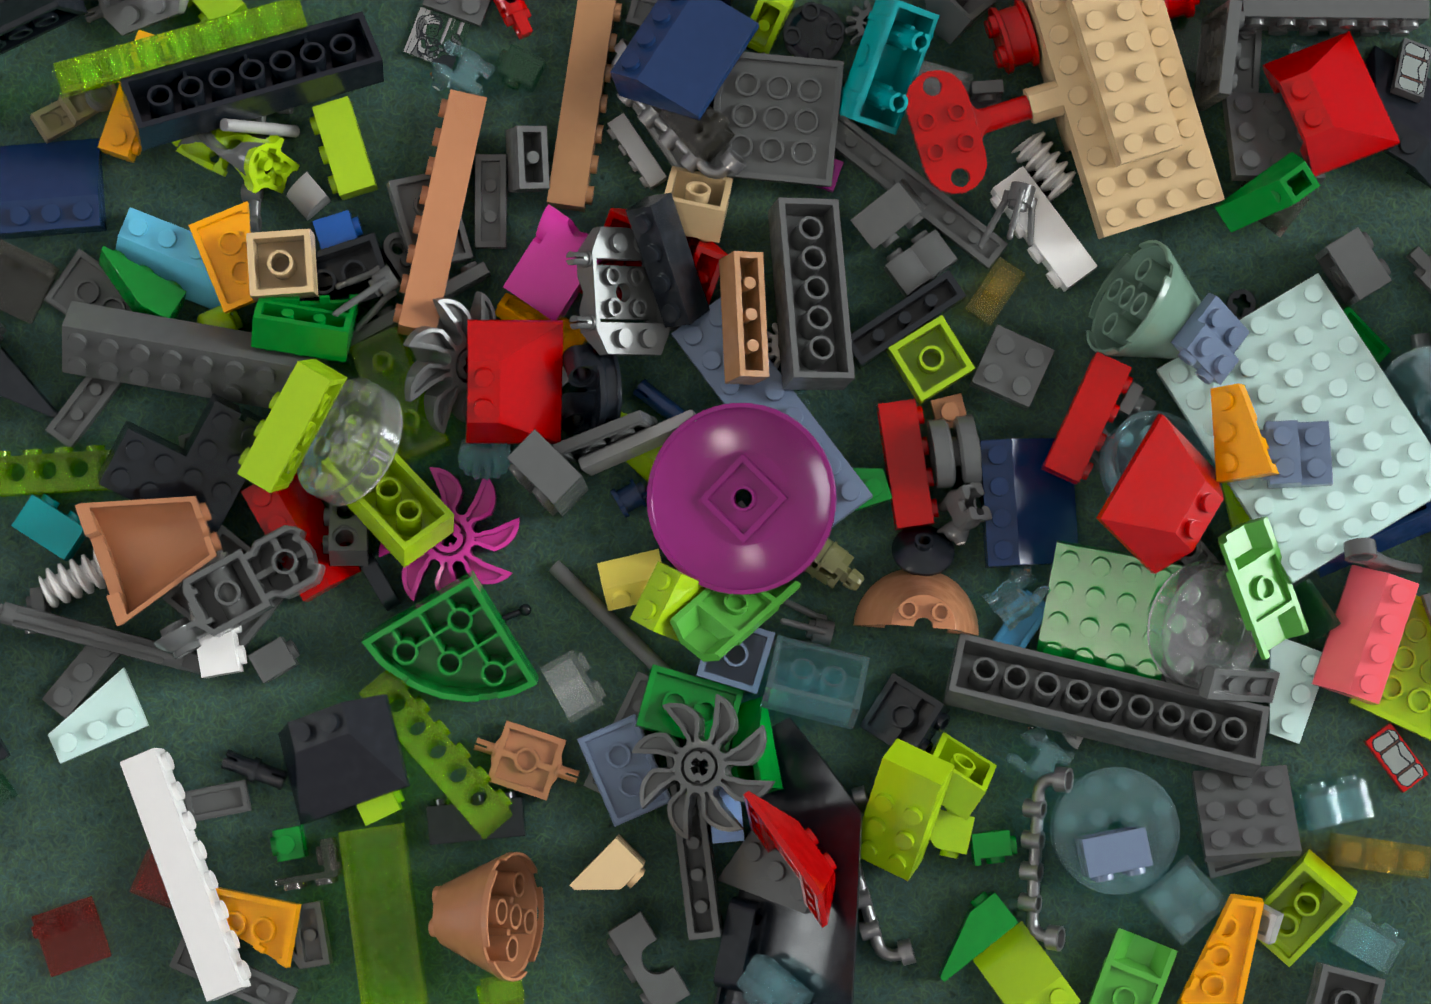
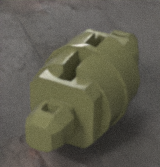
M829 538L817 558L804 570L811 575V578H816L832 589L840 580L846 588L857 591L864 581V577L855 568L853 570L849 568L854 557L839 546L838 542H834Z

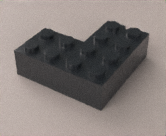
M213 393L184 448L126 420L97 474L98 484L130 500L196 496L199 503H207L212 520L207 521L211 533L218 532L246 480L237 474L241 467L238 463L239 459L247 447H252L256 439L253 434L262 419H266L245 408L241 413L239 405Z

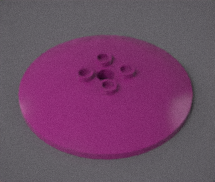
M729 403L714 406L692 416L667 438L654 460L649 475L647 511L651 529L660 549L680 572L698 580L699 585L717 592L739 595L755 594L772 590L790 582L807 569L817 558L826 544L834 523L837 498L836 484L831 465L823 448L801 423L789 415L768 406L753 403ZM742 489L748 490L752 495V502L746 508L740 507L736 502V495Z

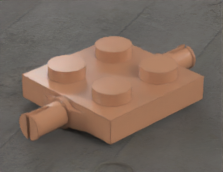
M507 720L502 735L496 743L478 737L476 743L487 746V748L479 745L474 746V750L491 755V768L486 781L546 801L553 783L558 778L576 784L578 778L566 773L579 776L580 772L579 770L562 765V754L567 740Z

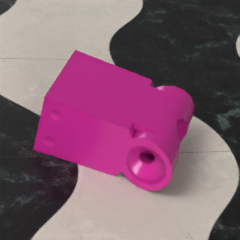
M548 205L540 219L536 237L528 246L503 287L549 319H561L566 315L582 289L577 277V265H568L566 260L576 258H566V255L569 251L577 252L588 234L580 232L569 217L553 206ZM597 260V265L603 260Z

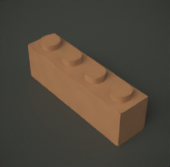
M733 251L719 260L725 384L755 385L769 378L763 252Z

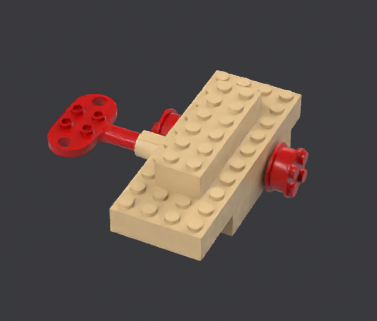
M1014 0L1013 6L1004 9L989 8L987 20L984 21V28L987 37L994 40L996 50L993 51V57L997 68H1004L1006 73L1011 74L1014 73L1015 67L1024 64L1039 65L1044 83L1023 89L1022 96L977 109L971 104L962 81L952 73L934 70L927 71L916 77L907 89L908 106L906 108V115L924 173L930 184L940 192L950 195L968 192L975 188L985 175L987 168L986 151L983 145L985 134L1027 120H1031L1033 124L1055 118L1065 152H1072L1098 239L1225 200L1170 19L1182 15L1186 18L1194 17L1195 5L1200 4V0ZM929 78L936 79L940 84V92L935 96L926 94L923 89L924 81ZM956 169H962L968 174V183L963 187L954 185L951 180V175Z

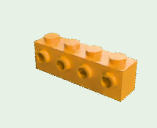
M138 29L122 78L171 65L175 56L174 46L166 38ZM119 84L98 148L104 154L134 163L136 155L139 156L142 149L123 100L121 84Z

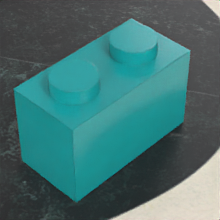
M45 493L42 497L32 494L11 526L63 560L69 561L86 538L78 514L71 510L68 514H65L58 509L60 503Z

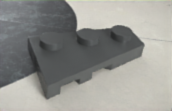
M751 830L717 880L803 914L810 913V910L804 903L801 883L777 848L768 853Z

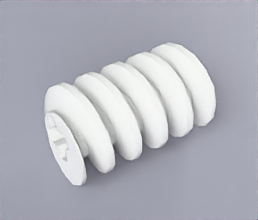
M1042 131L1026 139L1011 153L1020 151L1016 161L1018 163L1028 161L1025 169L1028 173L1036 171L1032 177L1035 183L1043 180L1040 186L1042 192L1051 190L1047 197L1051 202L1074 184L1072 179L1076 172H1064L1068 161L1056 162L1061 152H1048L1053 142L1049 141L1042 144L1041 140L1046 134Z
M94 550L93 560L91 561L85 554H82L81 565H78L73 559H69L70 569L66 570L59 563L57 564L58 574H54L49 568H46V578L38 577L43 594L52 608L59 606V598L64 603L71 601V594L76 599L82 598L83 589L88 594L94 593V584L99 589L106 588V583Z

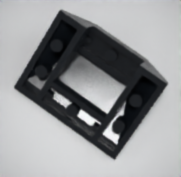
M1374 46L1364 64L1400 140V144L1385 149L1383 152L1409 167L1406 172L1407 174L1431 188V79L1427 77L1424 97L1419 103L1390 93L1397 58Z
M387 694L335 704L288 722L278 734L300 825L316 821L410 786Z

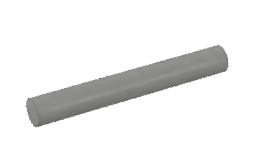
M223 118L220 121V129L222 131L294 138L298 137L300 133L297 125Z

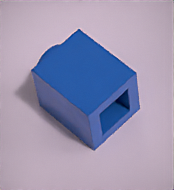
M349 210L312 221L321 249L358 238L359 235L363 234L358 216L352 218Z

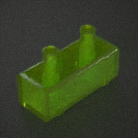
M395 326L351 346L349 351L356 364L355 368L358 375L363 379L387 432L391 447L407 464H411L452 445L446 430L444 434L439 433L428 422L424 410V394L426 391L412 402L405 400L406 377L415 361L410 347L403 346L405 339L402 334L397 333L398 326Z

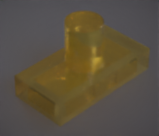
M999 257L964 310L988 326H991L1025 276V273Z

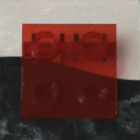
M92 896L31 917L34 924L31 927L32 934L35 939H39L51 977L112 956Z

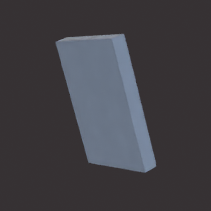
M636 714L577 739L614 827L664 806L671 799L667 788L645 809L641 807L639 796L641 783L650 770L659 767L653 754L632 753L635 745L645 737L642 728L635 727Z

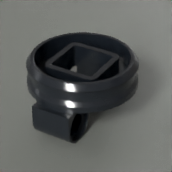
M591 344L574 345L567 348L563 353V363L569 383L575 387H583V392H571L562 395L561 426L564 432L572 435L581 434L589 429L620 418L622 383L617 356L599 355Z

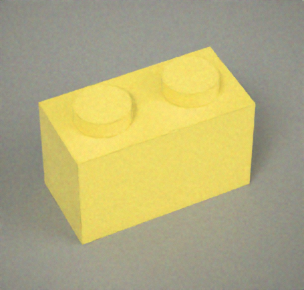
M659 549L597 563L608 611L637 605L658 561L662 563Z

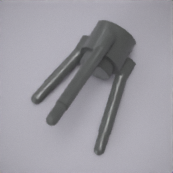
M1013 181L1010 190H1004L1002 200L978 243L979 249H983L1008 203V208L1013 210L1007 239L1012 240L1020 212H1026L1028 208L1027 245L1029 247L1033 246L1035 208L1038 201L1034 197L1036 190L1034 186L1024 182Z
M377 265L365 273L337 283L335 288L341 289L372 277L368 281L370 287L333 311V316L337 317L374 292L378 297L384 294L355 326V331L359 332L388 300L397 295L395 289L401 286L388 265L381 269Z
M789 599L783 602L784 605L815 619H809L808 624L785 618L780 620V623L783 625L806 630L805 637L810 638V640H773L771 647H812L820 649L821 644L830 646L835 627L834 621L827 620V615L816 613Z

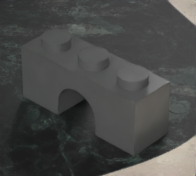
M639 911L608 931L610 938L606 941L614 955L618 956L621 954L627 963L623 970L632 984L636 981L639 983L643 990V993L639 994L644 1004H676L690 995L688 987L674 965L662 972H653L645 967L642 961V952L646 946L657 940V936L642 911Z

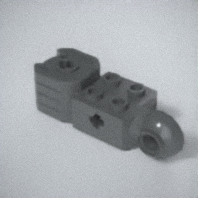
M284 525L254 541L249 552L246 553L245 550L239 549L183 580V594L189 603L188 606L195 619L189 622L188 618L184 617L160 630L162 637L155 641L154 645L163 652L173 654L175 659H179L201 647L199 639L211 634L214 637H221L276 607L272 600L276 598L291 600L319 585L323 579L326 566L318 564L315 549L305 540L307 532L294 526ZM286 555L289 558H294V564L290 570L281 568V563H285L282 559Z

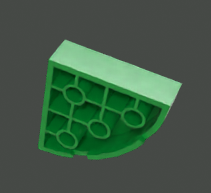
M473 570L365 633L362 639V643L370 654L389 673H393L396 677L405 681V684L417 691L441 699L461 702L500 699L516 695L538 683V674Z

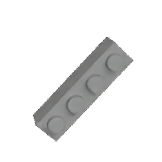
M624 113L607 123L609 128L606 130L612 140L616 139L620 145L617 147L623 156L627 154L631 160L628 162L634 172H639L641 175L639 180L645 188L649 187L650 190H653L667 180V176Z

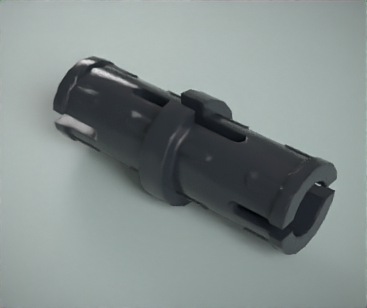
M230 749L227 751V758L224 757L222 769L246 776L247 781L254 783L256 780L282 790L284 786L283 781H286L288 775L286 770L284 771L262 763V759L258 757L252 759L235 753Z

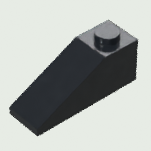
M0 345V396L55 418L58 411Z

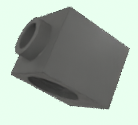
M279 637L248 655V658L262 682L268 684L300 665L297 657L301 654L292 639L286 641L284 637Z

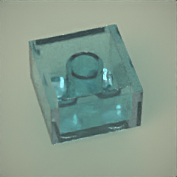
M1185 854L1177 857L1135 895L1175 942L1182 946L1218 915L1227 902V899L1190 857Z

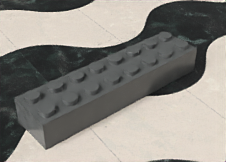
M71 301L62 324V372L206 398H211L214 393L231 402L269 408V403L275 393L282 391L297 361L317 359L321 362V358L298 356L292 353L251 347L252 332Z

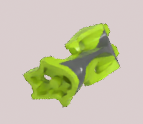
M216 129L172 142L177 147L176 152L221 176L226 177L228 164H232L244 179L246 188L255 194L263 188H269L282 194L288 176L300 167L299 164L281 152L284 139L277 135H270L266 139H260L251 136L249 133ZM218 155L220 158L217 163L210 160V158Z

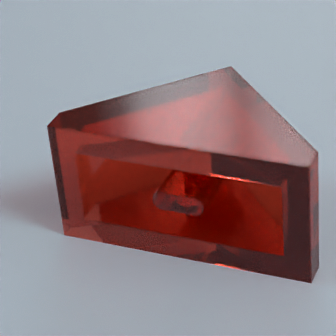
M150 848L144 856L129 892L173 909Z

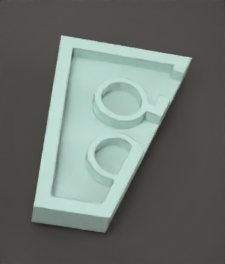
M1285 639L1269 650L1268 669H1273L1280 673L1273 701L1268 703V707H1270L1268 716L1269 734L1300 744L1319 686L1311 683L1322 654L1321 651Z
M122 668L48 734L60 764L149 726L126 669Z

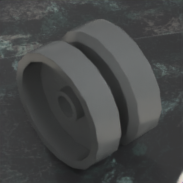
M972 414L955 417L953 421V437H951L949 425L944 418L928 420V447L936 488L953 487L956 481V466L959 477L964 485L971 482L981 483V447Z

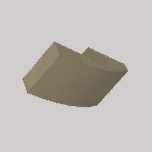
M87 82L59 95L57 101L31 113L30 119L46 144L68 133L100 112L92 109L86 102L85 92L89 86Z

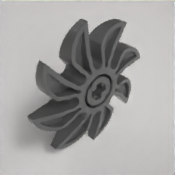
M476 291L470 313L456 300L448 298L433 299L442 323V329L430 326L418 327L409 334L403 346L431 350L432 354L429 361H416L411 366L405 381V400L412 402L426 391L424 394L425 414L430 425L439 433H445L451 412L459 421L466 424L467 319L496 320L494 307L489 298L482 292Z
M716 694L713 725L708 740L704 737V718L696 709L682 703L662 705L680 727L687 742L683 747L681 742L672 734L659 732L643 737L635 745L632 753L660 754L674 759V766L672 768H653L644 777L639 793L642 809H645L667 788L679 782L681 785L680 791L668 801L667 812L672 827L681 837L690 840L693 809L698 794L702 797L701 814L708 824L721 831L734 832L743 830V826L726 807L719 795V791L723 787L725 792L735 801L745 802L743 794L747 791L762 798L771 790L775 781L746 780L734 777L731 773L733 766H753L762 757L767 743L765 726L761 725L740 745L727 753L725 745L737 734L739 724L736 711L726 698ZM699 761L708 762V767H705V769H708L707 773L698 772V767H701V765H698Z

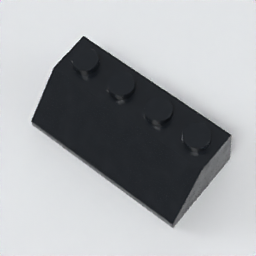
M0 0V55L87 14L84 1Z
M375 233L316 251L318 295H329L330 300L349 299V294H359L370 287L368 281L372 277L341 289H336L335 285L365 273L377 265L380 269L386 265L379 240ZM374 292L373 294H371L370 296H368L367 298H365L364 300H362V301L359 302L358 304H361V303H364V302H367V301H370V300H373V299H376V298H379V297H378V296L375 294V292ZM319 297L300 298V301L319 300Z

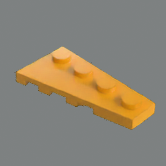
M1230 894L1177 1004H1243L1264 906L1262 898Z

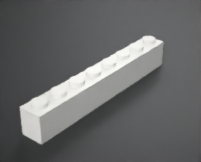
M152 748L121 761L120 765L206 1001L218 1000L250 987L249 978H251L249 966L246 961L241 960L238 948H240L238 936L235 931L230 930L227 918H229L227 906L222 900H219L216 891L218 882L215 874L208 870L205 861L207 852L203 843L197 840L194 831L196 829V822L192 813L186 810L183 801L185 799V792L181 783L175 780L172 771L175 765L171 755L165 752L164 749Z

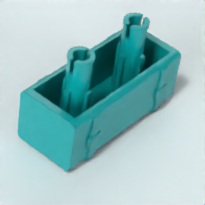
M875 0L873 9L869 12V20L847 81L841 90L839 114L896 135L908 106L907 89L918 77L940 15L900 0Z

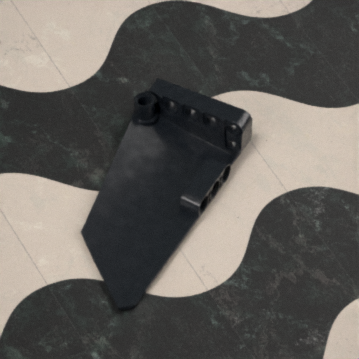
M791 717L772 726L783 789L767 793L761 799L798 820L804 830L809 827L818 839L817 848L822 854L827 852L837 866L834 870L836 885L828 925L822 928L811 911L808 914H803L739 889L738 896H734L731 899L727 909L714 974V984L718 987L715 1004H853L863 813L825 760Z

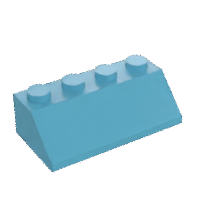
M130 207L118 234L115 250L122 252L132 262L149 267L156 275L163 279L178 283L183 290L187 291L186 300L209 309L220 306L221 304L191 231Z

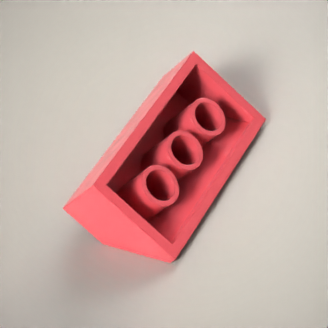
M1351 565L1311 684L1370 705H1378L1419 584L1390 573Z

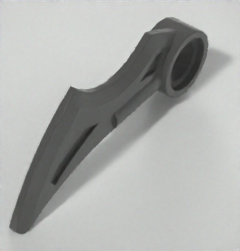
M1356 538L1348 540L1343 544L1344 559L1347 562L1360 563L1365 568L1393 575L1423 572L1422 565L1395 560L1377 552L1375 539Z

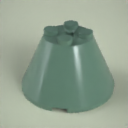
M1148 240L1139 244V247L1142 249L1132 256L1126 253L1116 263L1103 281L1092 303L1088 316L1093 319L1091 331H1086L1088 345L1095 352L1098 351L1106 356L1178 358L1180 352L1171 342L1200 305L1201 300L1168 246L1157 240Z

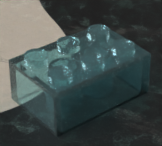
M778 635L760 707L853 730L860 710L870 658Z

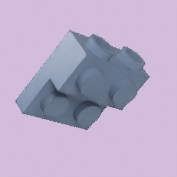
M1208 293L1171 343L1180 352L1178 357L1184 363L1197 370L1195 375L1201 381L1209 385L1212 382L1221 385L1238 363L1239 359L1234 353L1250 331L1217 295Z
M1298 420L1265 422L1260 433L1267 441L1269 446L1268 454L1272 463L1276 464L1279 472L1278 475L1261 477V480H1267V489L1333 485L1329 421L1298 422Z

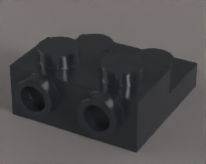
M893 673L861 722L860 727L890 747L898 738L930 753L933 748L931 739L936 731H944L950 721V716L947 715L950 709Z

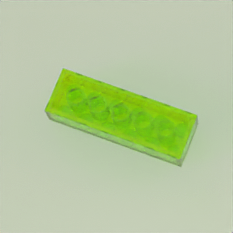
M405 822L338 832L361 1004H429Z

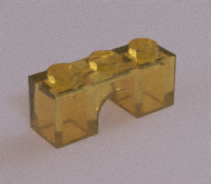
M1330 832L1326 864L1429 878L1431 847Z

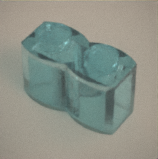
M1354 774L1337 778L1338 784L1326 787L1325 781L1306 785L1307 791L1299 794L1308 830L1374 817L1366 780H1357Z

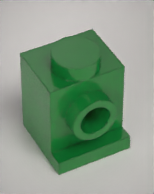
M304 825L272 831L273 837L270 838L273 856H277V862L309 856Z
M1008 829L971 833L970 847L972 864L974 866H980L981 859L986 858V864L1005 862V856L1017 854L1015 835L1010 836Z

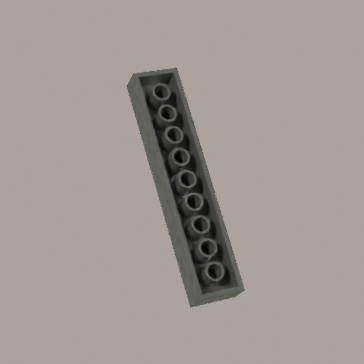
M960 633L954 647L943 704L1249 778H1252L1261 766L1270 707L1246 701L1206 699L1198 695L1200 690Z

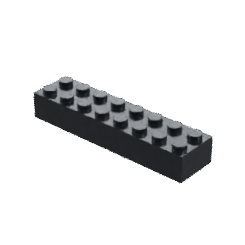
M363 11L121 78L120 84L123 100L142 150L220 129V121L223 118L248 121L384 82L383 59Z

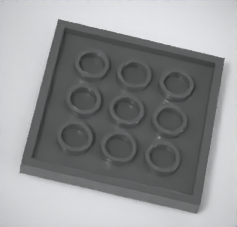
M743 52L714 97L708 162L712 166H720L722 162L719 157L730 148L745 161L746 166L738 175L731 172L726 177L831 187L844 61Z

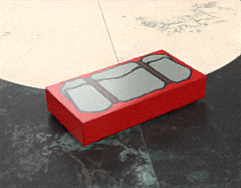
M1391 723L1386 724L1363 741L1401 793H1404L1428 775V772Z

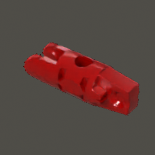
M493 0L506 27L512 26L519 40L531 35L533 29L528 18L532 15L524 0H512L513 3H508L506 0Z

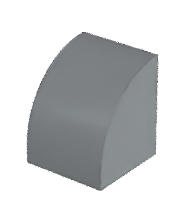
M308 172L304 173L287 193V198L307 221L331 202L326 193Z

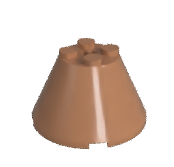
M508 852L444 883L442 886H436L432 892V901L434 903L433 918H431L428 925L430 936L436 937L441 945L503 981L514 982L521 980L527 974V971H524L528 962H535L544 928L543 888L536 886L533 873L538 871L533 861L524 853Z

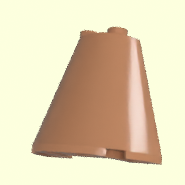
M196 496L92 502L75 505L84 534L91 540L110 595L106 597L117 626L128 622L180 584L185 578L191 576L217 557V551L223 550L217 532L211 533L207 521L212 520L207 503H199Z
M903 569L882 577L867 590L856 609L853 626L885 628V625L913 627L917 619L927 618L931 621L933 628L947 629L949 634L963 633L979 636L978 619L974 606L965 591L955 581L941 573L933 576H920L910 574Z

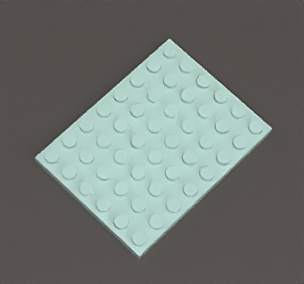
M1319 273L1239 320L1250 333L1235 351L1234 355L1239 361L1221 385L1214 382L1210 385L1204 383L1195 375L1197 370L1184 363L1179 357L1158 368L1156 371L1214 463L1211 388L1237 383L1245 385L1258 418L1256 423L1259 430H1263V426L1267 421H1329L1333 473L1332 486L1267 489V480H1261V477L1227 483L1250 520L1268 517L1282 555L1281 564L1292 584L1343 554L1344 542L1356 538H1370L1431 501V444Z

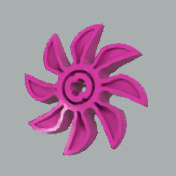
M429 467L441 494L442 502L454 513L453 536L457 540L455 544L449 543V546L444 545L445 539H443L405 568L403 567L402 584L411 600H415L423 578L434 560L440 563V569L434 582L437 591L458 579L455 564L459 561L464 564L467 573L472 570L474 571L481 584H496L506 580L513 574L512 572L475 557L473 548L479 545L492 551H498L507 547L516 537L520 518L494 529L477 533L474 530L476 522L492 516L496 507L497 495L492 481L484 474L474 501L468 508L467 513L461 515L458 512V508L461 504L464 490L459 480L444 469ZM382 543L379 547V557L390 553Z

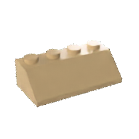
M618 834L574 879L570 886L574 890L622 889L625 885L632 888L644 875L646 870L643 866L646 860Z

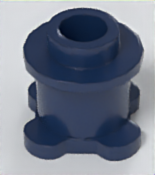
M630 479L631 483L617 491L615 489L610 490L625 518L629 517V512L642 505L644 507L647 506L645 502L647 491L641 481L635 484L633 479Z

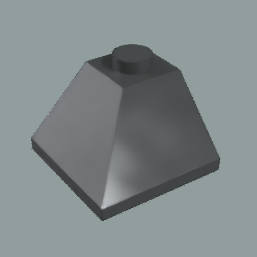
M925 0L927 11L940 15L935 32L941 39L951 45L968 31L997 0Z

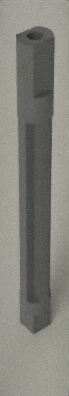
M6 601L5 604L0 603L1 624L201 675L197 651L175 659L173 654L159 650L154 645L155 640Z

